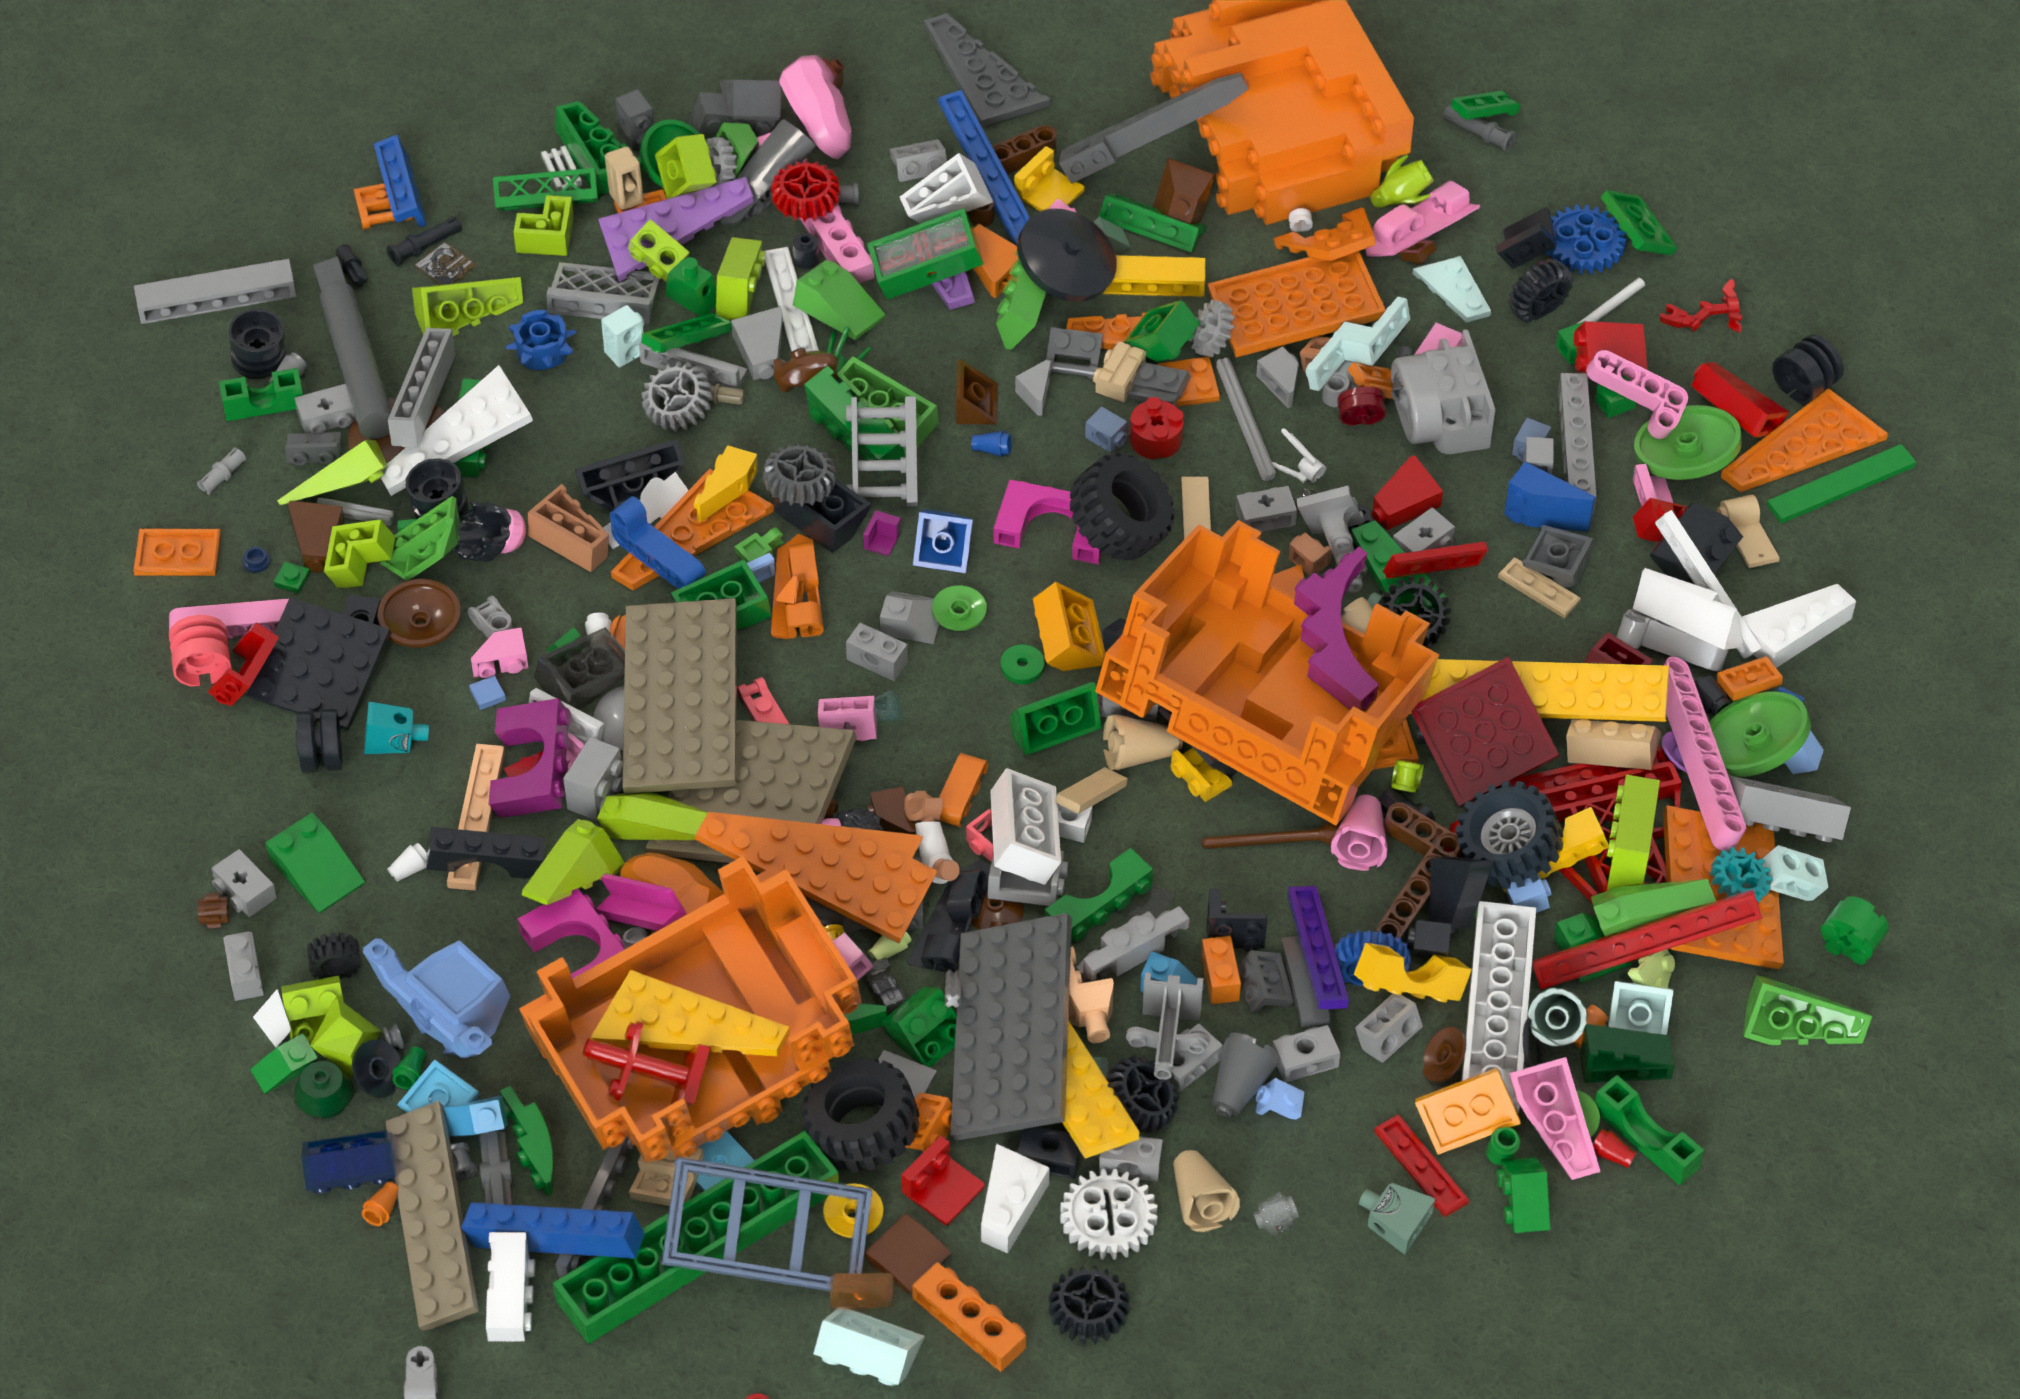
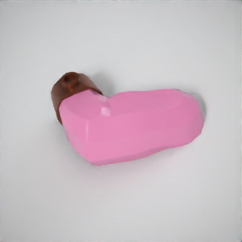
M818 55L801 56L783 70L779 83L790 105L804 124L814 143L831 158L839 159L851 146L852 129L845 110L843 97L839 91L844 82L843 70H845V67L837 58L830 61Z

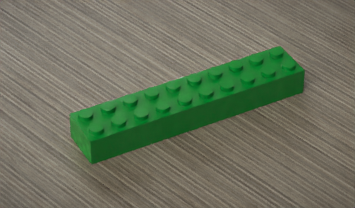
M806 1131L801 1132L743 1167L839 1184L838 1171ZM725 1178L683 1204L677 1252L723 1260L733 1179ZM745 1182L736 1254L796 1217L799 1190ZM811 1192L809 1209L825 1200L829 1195ZM668 1213L643 1228L645 1234L636 1258L596 1256L553 1283L555 1301L588 1344L707 1272L661 1264Z

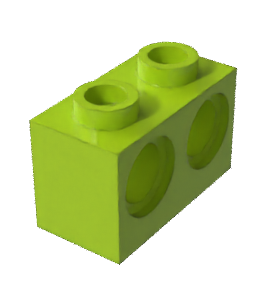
M651 219L630 240L628 246L630 255L636 261L644 262L656 278H662L666 282L668 273L680 261L688 258L690 253ZM649 240L652 242L653 247L645 248L642 246L641 241ZM669 257L673 264L665 265L661 262L660 258Z

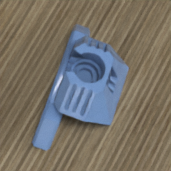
M375 938L363 948V953L382 986L397 999L398 1003L411 1016L421 1034L427 1033L444 1045L445 1050L443 1054L467 1058L482 1053L492 1045L490 1037L498 1027L510 994L502 978L460 940L430 955L409 972L404 968L395 951L382 939Z

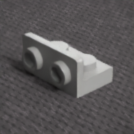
M939 139L890 149V156L896 165L897 176L900 182L927 177L947 162L945 148Z

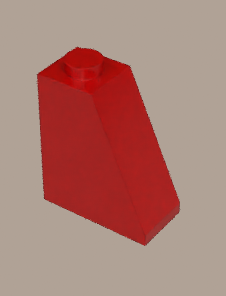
M1413 455L1374 497L1373 509L1371 511L1372 517L1378 524L1381 523L1387 531L1421 516L1431 508L1441 507L1443 491L1417 457Z

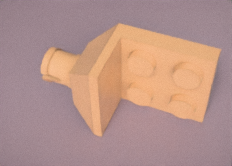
M1071 947L1068 1020L1077 1027H1086L1089 1042L1100 1043L1110 1037L1107 1023L1112 1016L1113 978L1082 983L1080 971H1075L1073 964H1076L1074 947Z

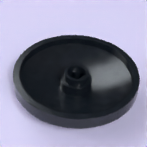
M1046 209L1030 217L1019 233L1017 252L1023 269L1038 287L1054 297L1072 302L1089 301L1104 293L1114 279L1117 261L1110 240L1094 222L1081 214L1066 209Z

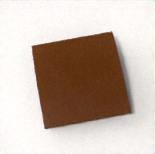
M904 1214L864 1252V1256L884 1275L887 1273L907 1294L912 1291V1285L937 1262L940 1264L951 1254L933 1234L907 1214Z

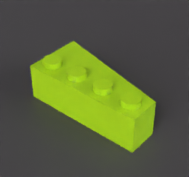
M1626 775L1624 786L1618 785L1616 802H1621V804H1615L1613 820H1618V822L1613 821L1610 838L1615 840H1610L1607 857H1612L1607 890L1621 886L1643 885L1660 780Z

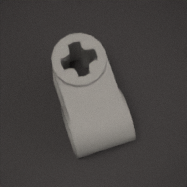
M494 596L488 597L485 603L476 608H468V615L471 621L487 638L494 632L513 629L510 615L501 607Z
M424 1346L414 1347L409 1351L406 1358L405 1399H436L435 1393H438L437 1369L433 1353Z

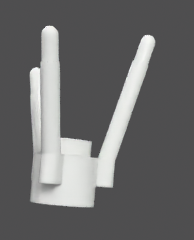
M1283 428L1281 432L1304 458L1298 464L1300 473L1272 462L1274 468L1299 479L1302 483L1307 480L1314 483L1317 480L1316 478L1323 476L1326 466L1313 457L1292 433Z

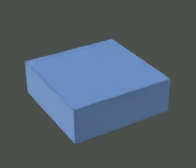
M495 676L469 685L470 691L480 710L506 701L505 694Z

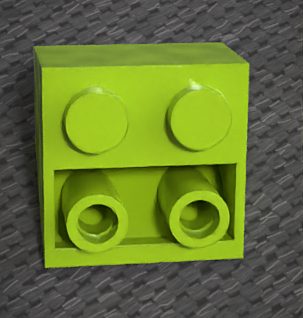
M339 976L281 986L285 1013L291 1028L289 1032L290 1039L304 1033L311 1045L334 999L338 998L344 1002Z

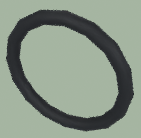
M1530 1018L1526 1019L1523 1027V1052L1527 1068L1533 1067L1529 1051V1028L1532 1023ZM1536 1037L1537 1065L1543 1064V1043Z

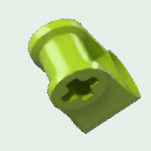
M1397 759L1391 788L1416 792L1417 789H1420L1424 765Z

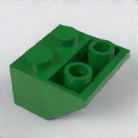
M922 987L881 1021L892 1040L919 1064L929 1068L955 1047L957 1015L951 1006L948 1008L945 1005V996L940 988Z

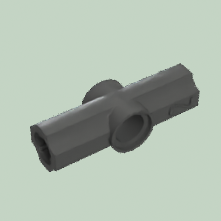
M498 1130L485 1132L480 1135L482 1154L480 1171L482 1188L485 1189V1203L512 1205L510 1187L513 1186L510 1159H508L505 1132Z

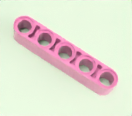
M289 599L176 608L169 613V631L178 620L185 617L210 615L220 619L226 625L227 639H232L233 636H244L256 622L274 633Z

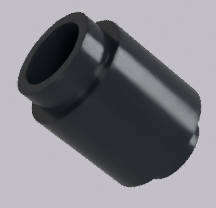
M802 233L793 240L794 263L798 267L811 269L819 262V241L813 234Z
M1701 676L1694 682L1703 708L1708 714L1712 713L1715 716L1719 711L1731 704L1726 691L1712 676L1706 678Z

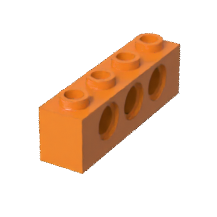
M937 1262L912 1285V1299L1000 1372L1026 1349V1334L1022 1327L1015 1322H1009L1003 1317L1002 1312L997 1306L986 1303L972 1286L967 1287L963 1284L952 1269H945ZM947 1295H952L955 1298L945 1299L943 1297ZM972 1313L976 1314L977 1316L969 1318L965 1315ZM989 1332H997V1333H999V1335H997V1336H990V1335H988V1333H989Z

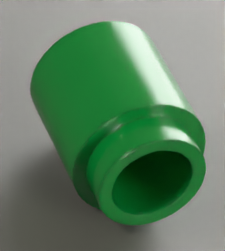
M1501 1127L1492 1133L1486 1146V1155L1493 1164L1501 1166L1500 1160L1514 1159L1520 1146V1138L1516 1131L1510 1127Z

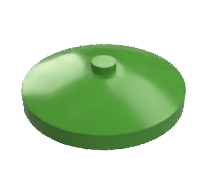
M1701 405L1685 406L1677 426L1668 437L1657 439L1651 436L1648 431V423L1650 421L1648 420L1639 429L1634 440L1638 463L1646 464L1648 472L1655 476L1674 480L1694 479L1717 472L1735 459L1742 446L1741 430L1737 420L1721 409ZM1659 420V422H1660L1663 426H1666V427H1667V425H1666V423H1665L1664 421Z
M1762 692L1741 698L1726 706L1709 722L1727 774L1736 777L1761 774L1785 763L1801 749L1811 730L1810 716L1804 704L1797 697L1783 692Z

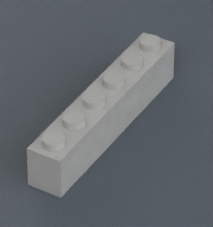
M289 259L134 286L141 324L296 297Z
M426 328L388 418L392 446L418 447L455 358L452 329Z

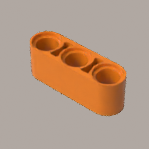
M964 753L959 754L939 798H943L942 813L939 821L962 827L960 822L969 812L972 805L970 801L973 795L976 796L982 782H980L982 775L987 773L988 761Z

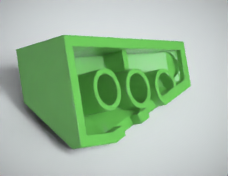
M1708 879L1621 886L1591 897L1595 913L1605 937L1716 901Z
M1756 975L1747 1000L1743 1037L1768 1045H1781V1040L1798 1039V1045H1808V1039H1824L1828 1044L1863 1043L1872 1015L1788 984Z

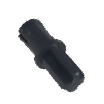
M348 244L338 246L335 254L342 264L343 272L349 275L353 284H356L358 287L363 286V283L367 282V276L361 267V260L355 257Z

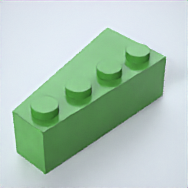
M852 356L837 373L838 383L840 384L844 381L850 387L849 392L852 396L857 397V403L862 400L868 408L900 407V404H905V397L916 396L917 448L939 424L937 405ZM880 418L894 433L906 431L905 420H900V418ZM903 447L904 455L906 457V447Z

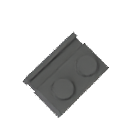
M1143 362L1132 383L1133 388L1127 394L1130 398L1146 402L1150 397H1158L1162 401L1177 406L1176 401L1178 398H1181L1191 376L1185 370Z

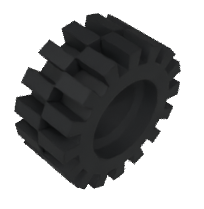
M335 932L330 933L329 937L323 934L320 935V940L315 938L312 940L313 943L308 944L309 971L315 978L318 976L319 979L339 976L340 979L343 976L350 978L352 973L356 974L358 968H361L358 940L356 938L353 939V936L350 934L345 937V933L341 932L339 936H336Z

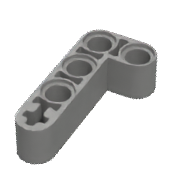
M1629 609L1623 615L1616 636L1634 649H1638L1642 645L1713 671H1722L1729 650L1721 649L1634 609Z

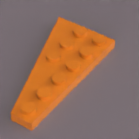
M1828 388L1723 469L1721 478L1741 493L1887 440L1888 433Z
M709 469L654 527L692 556H696L774 512V505L748 490L702 522L697 521V509H694V502L696 496L699 493L702 494L708 474L713 473V470ZM628 553L611 571V578L632 591L660 576L631 553Z

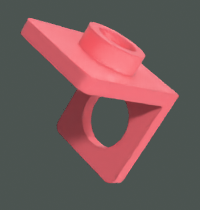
M988 809L966 826V841L976 855L982 854L992 863L994 855L993 844L981 834L992 826V812ZM985 820L983 826L977 830L979 824Z

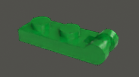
M1495 91L1453 98L1451 108L1461 118L1472 120L1473 118L1491 117L1503 113L1514 116L1519 112L1520 104L1514 99H1510L1509 95L1504 91Z

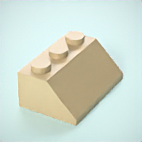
M1572 719L1566 735L1568 762L1651 770L1661 739V731L1655 726Z

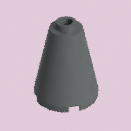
M1232 1032L1224 1040L1212 1101L1213 1106L1216 1107L1215 1111L1226 1118H1231L1232 1115L1238 1116L1280 1060L1278 1052L1272 1047L1265 1044L1264 1048L1255 1044L1256 1038L1241 1033Z

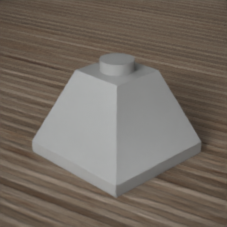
M896 591L887 594L880 614V632L891 637L934 644L939 623L934 618L932 612L934 598Z

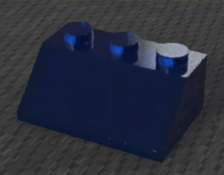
M387 1130L302 1142L301 1158L306 1191L313 1190L314 1193L320 1194L331 1191V1187L343 1186L344 1189H353L360 1187L361 1183L373 1181V1184L378 1185L390 1182L391 1178H396L391 1133H387Z

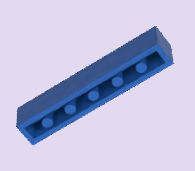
M471 1203L461 1227L472 1246L481 1249H491L489 1233H526L529 1252L636 1258L645 1234L633 1212Z

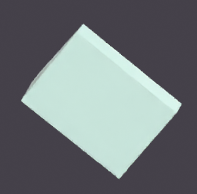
M1615 981L1608 1027L1667 1035L1673 989Z

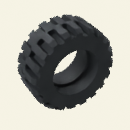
M1110 453L1105 455L1075 479L1070 491V498L1072 499L1069 503L1070 511L1074 513L1072 519L1074 524L1079 526L1080 529L1078 531L1081 536H1085L1089 540L1088 544L1092 548H1098L1099 553L1105 556L1111 555V558L1117 560H1134L1146 554L1168 536V532L1172 529L1175 509L1172 508L1174 504L1172 495L1169 496V487L1166 482H1162L1160 479L1161 475L1157 470L1153 471L1150 468V464L1146 461H1139V457L1129 455L1128 457L1126 453ZM1113 495L1120 499L1127 507L1131 518L1118 507Z
M861 1057L852 1058L851 1062L845 1063V1061L836 1063L837 1066L831 1069L823 1080L811 1083V1090L808 1089L805 1093L801 1114L807 1134L836 1169L846 1171L849 1168L851 1172H861V1169L872 1171L876 1170L878 1165L884 1164L886 1166L892 1163V1158L895 1156L900 1157L906 1151L905 1146L911 1145L915 1138L914 1133L918 1131L919 1110L908 1079H905L904 1073L900 1069L895 1068L893 1064L887 1061L880 1063L879 1059L868 1057L867 1060H862ZM863 1105L882 1106L875 1116L865 1122L853 1125L839 1123L843 1116L854 1108Z

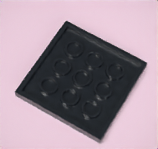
M290 597L274 632L279 639L250 686L247 696L250 699L294 713L312 711L318 721H320L322 710L337 709L340 728L349 730L392 632L388 628Z

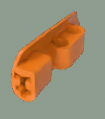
M799 533L777 549L771 635L774 638H796L797 627H799L802 637L819 636L824 631L814 543L812 539ZM800 573L806 575L804 592H807L808 602L801 600L792 604L776 601L777 596L793 576Z

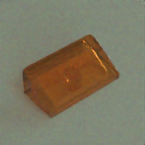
M837 1273L830 1277L831 1308L891 1307L893 1273Z

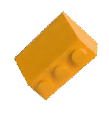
M1054 582L1033 598L1035 616L1040 630L1039 635L1043 643L1044 657L1047 664L1062 671L1103 665L1105 650L1092 599L1058 582Z

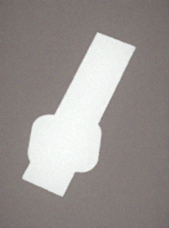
M676 472L664 481L660 478L651 479L642 491L639 501L646 509L647 522L649 524L658 517L662 519L689 491ZM610 522L603 529L609 534V545L614 549L619 544L612 535Z

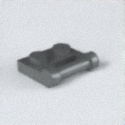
M1051 327L1046 360L1051 361V374L1057 372L1088 376V379H1093L1095 371L1099 367L1103 334ZM1055 356L1091 360L1090 366L1055 362Z

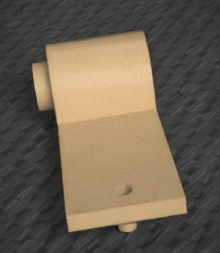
M1751 494L1721 501L1717 512L1727 516L1743 535V538L1737 544V548L1748 568L1779 562L1780 557L1759 522L1760 508L1756 497Z

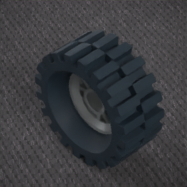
M1509 781L1502 782V788L1496 789L1494 784L1487 786L1488 793L1483 795L1479 791L1474 794L1476 802H1466L1464 808L1467 814L1459 813L1458 821L1460 826H1456L1458 844L1465 858L1492 861V867L1487 878L1488 885L1496 887L1499 881L1502 888L1510 889L1511 882H1515L1519 888L1525 886L1524 880L1531 878L1534 883L1539 880L1537 873L1542 870L1547 874L1551 870L1550 861L1557 863L1559 859L1557 850L1563 849V841L1561 839L1563 831L1552 805L1543 792L1539 793L1537 787L1530 785L1527 789L1524 782L1517 781L1515 787H1512Z

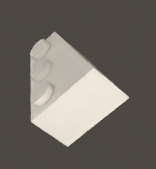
M960 153L900 196L908 217L920 224L962 208L967 212L993 203L976 164Z
M996 1144L981 1223V1242L1008 1254L1049 1186V1167Z
M489 1233L492 1255L491 1261H488V1272H490L486 1314L488 1341H525V1332L531 1331L532 1314L527 1313V1304H533L534 1291L533 1286H529V1278L535 1277V1259H530L526 1233Z

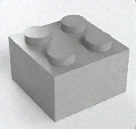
M589 737L563 778L568 810L598 821L597 817L606 796L614 795L615 792L619 793L623 788V761L621 760L620 748Z

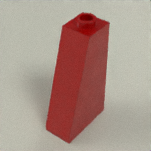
M1715 362L1703 363L1694 372L1693 377L1695 379L1691 386L1716 407L1732 415L1738 424L1754 437L1769 435L1783 424L1789 414L1788 410Z

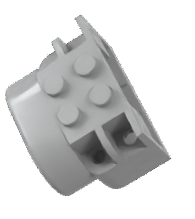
M1468 329L1462 332L1461 346L1450 347L1447 339L1444 338L1439 340L1438 349L1394 359L1391 366V381L1393 382L1394 375L1397 372L1396 377H1399L1398 380L1403 385V390L1398 389L1400 391V401L1394 399L1404 433L1410 443L1420 444L1434 441L1437 450L1444 454L1490 448L1495 406Z

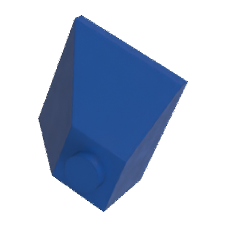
M928 509L920 511L913 566L966 573L973 519L949 512Z

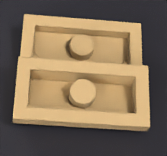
M698 1148L692 1155L687 1157L681 1156V1158L702 1161L704 1151L702 1148ZM671 1150L663 1159L659 1161L652 1160L647 1164L643 1157L640 1156L638 1160L640 1171L629 1190L632 1199L670 1206L675 1171L674 1162L676 1160ZM688 1172L684 1203L691 1198L699 1175L697 1173Z

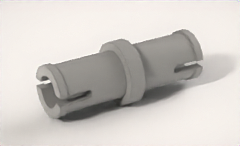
M234 447L220 462H215L212 465V470L197 482L199 489L204 492L207 490L206 493L210 495L224 480L228 481L231 478V473L241 463L246 461L243 452Z

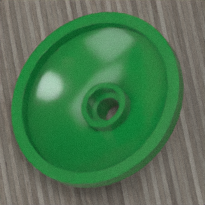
M673 119L659 121L646 131L641 141L640 155L644 169L649 177L663 189L655 154L676 137L700 134L695 128L685 122Z

